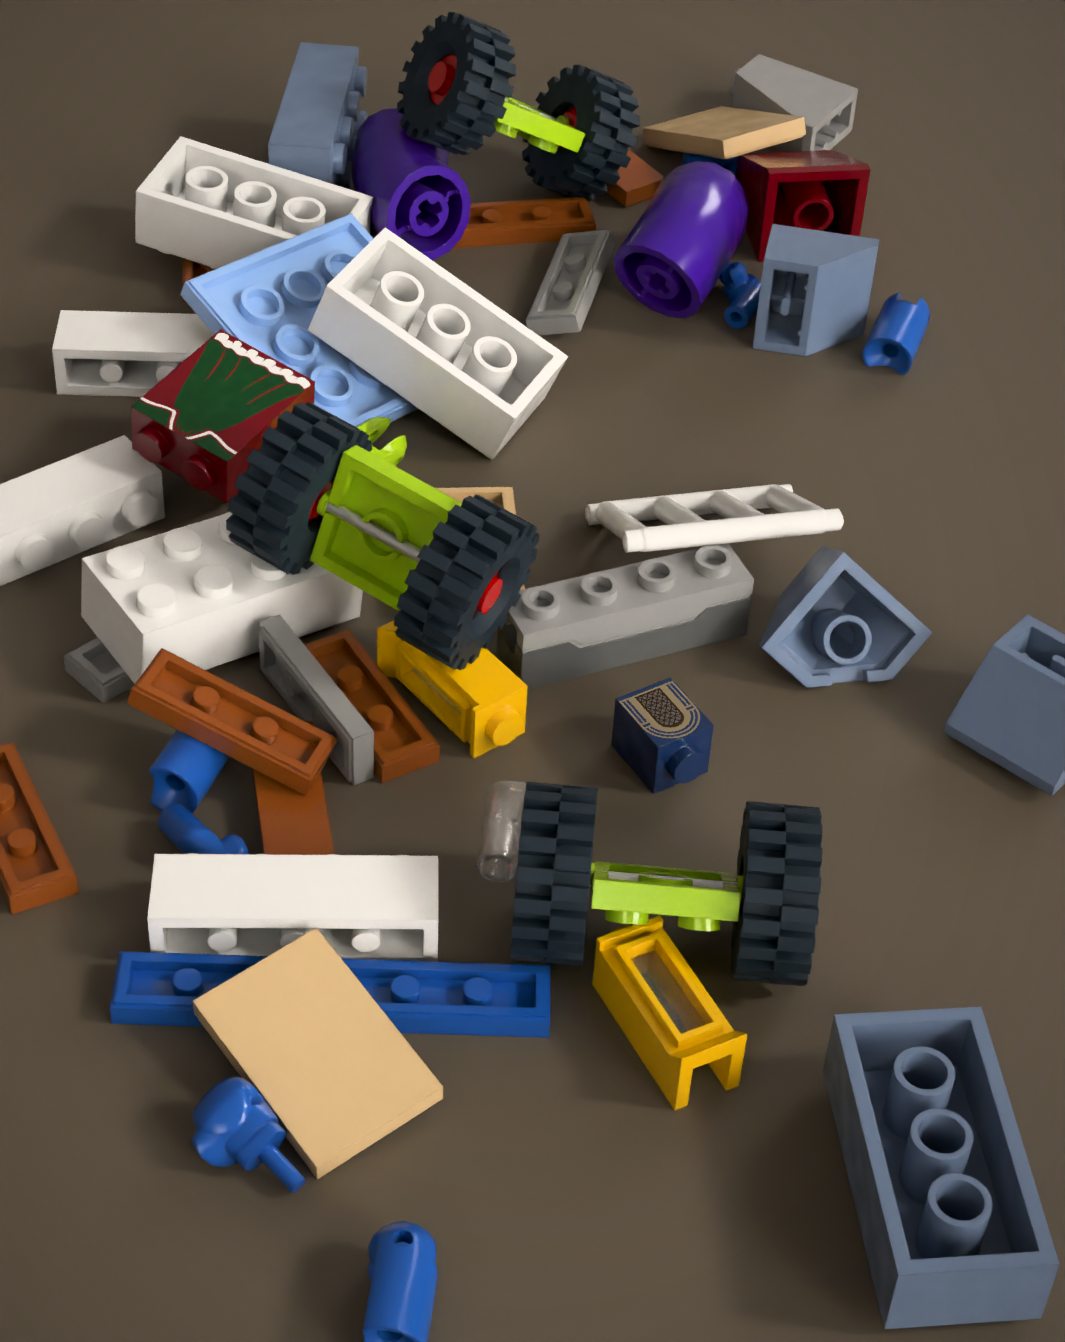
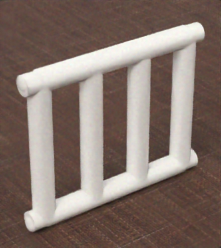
M772 484L604 501L602 503L587 504L585 508V518L588 524H601L622 539L623 548L626 553L820 534L841 530L844 523L843 515L838 508L824 509L794 494L791 484ZM773 508L780 513L765 515L756 509ZM717 514L724 519L706 521L698 515ZM659 519L667 525L646 527L639 521Z

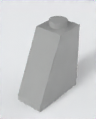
M758 54L742 68H738L730 83V93L733 95V108L804 117L806 134L801 138L772 146L779 152L831 150L852 131L858 88Z

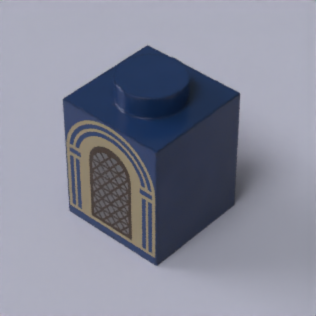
M667 678L615 699L611 746L654 794L676 784L690 782L699 775L708 772L714 725L671 678Z

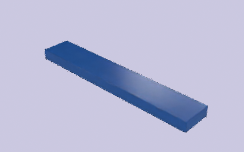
M119 951L110 1003L111 1023L203 1027L194 1014L192 1001L267 956ZM342 959L400 1033L549 1038L550 965Z

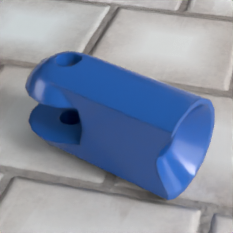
M898 292L884 301L862 352L863 361L866 366H888L901 375L909 372L930 319L928 304L922 297L919 298L916 305L907 300H901V292Z
M176 730L149 769L154 779L151 804L160 811H163L169 805L180 804L191 813L194 812L230 757Z
M407 1221L393 1222L381 1227L372 1236L368 1246L370 1259L368 1263V1276L371 1280L363 1326L364 1342H428L439 1273L435 1263L437 1255L436 1243L431 1234L420 1225Z

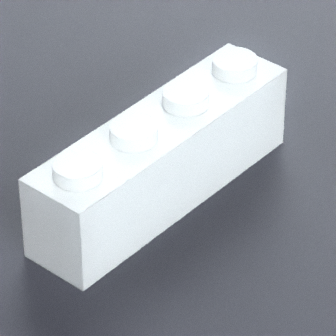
M61 310L52 347L57 395L142 397L214 334L197 314Z
M123 435L0 484V586L165 518L161 470L154 463L144 459L139 452L133 450L132 442Z
M155 854L147 916L150 951L157 953L269 956L317 927L342 959L437 962L438 856Z

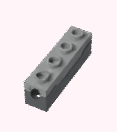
M729 543L707 545L520 590L521 597L516 606H511L506 615L508 620L501 630L498 629L497 653L504 665L528 686V689L746 635L751 605L750 595L753 591L754 578Z

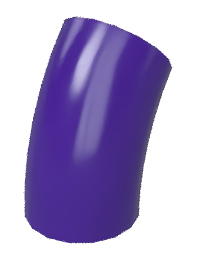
M397 108L383 109L368 116L358 129L352 158L354 189L357 192L373 197L371 227L377 234L384 228H387L433 261L448 253L461 239L469 222L471 206L467 185L456 171L448 167L450 152L409 137L406 134L407 130L402 128L399 122L403 114L398 113Z
M695 161L678 166L666 175L658 186L648 207L613 258L615 273L625 289L636 300L651 310L665 316L687 318L695 315L730 261L745 231L749 205L744 187L732 172L716 163Z

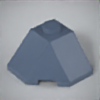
M821 546L782 592L759 647L797 681L808 688L830 686L832 683L893 680L933 632L845 552Z

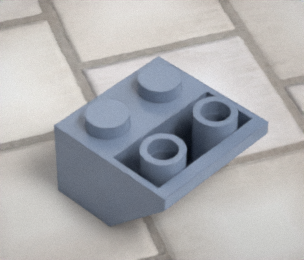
M772 224L763 262L753 349L808 356L864 335L879 239Z
M1027 614L991 646L948 718L944 733L1051 796L1065 784V634Z

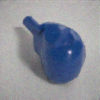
M237 1076L225 1078L209 1089L196 1104L192 1112L196 1131L191 1137V1144L201 1158L212 1166L228 1167L239 1163L246 1171H252L264 1163L292 1194L302 1188L306 1179L278 1150L285 1140L287 1133L278 1124L277 1116L263 1096L251 1083Z

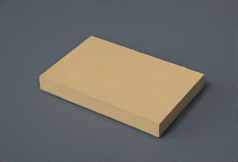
M720 106L644 127L643 134L645 145L649 147L729 159L801 138L806 134L804 117Z
M317 927L192 1001L195 1016L241 1078L251 1083L263 1096L277 1116L278 1124L286 1131L287 1140L317 1180L443 1099L442 1084Z

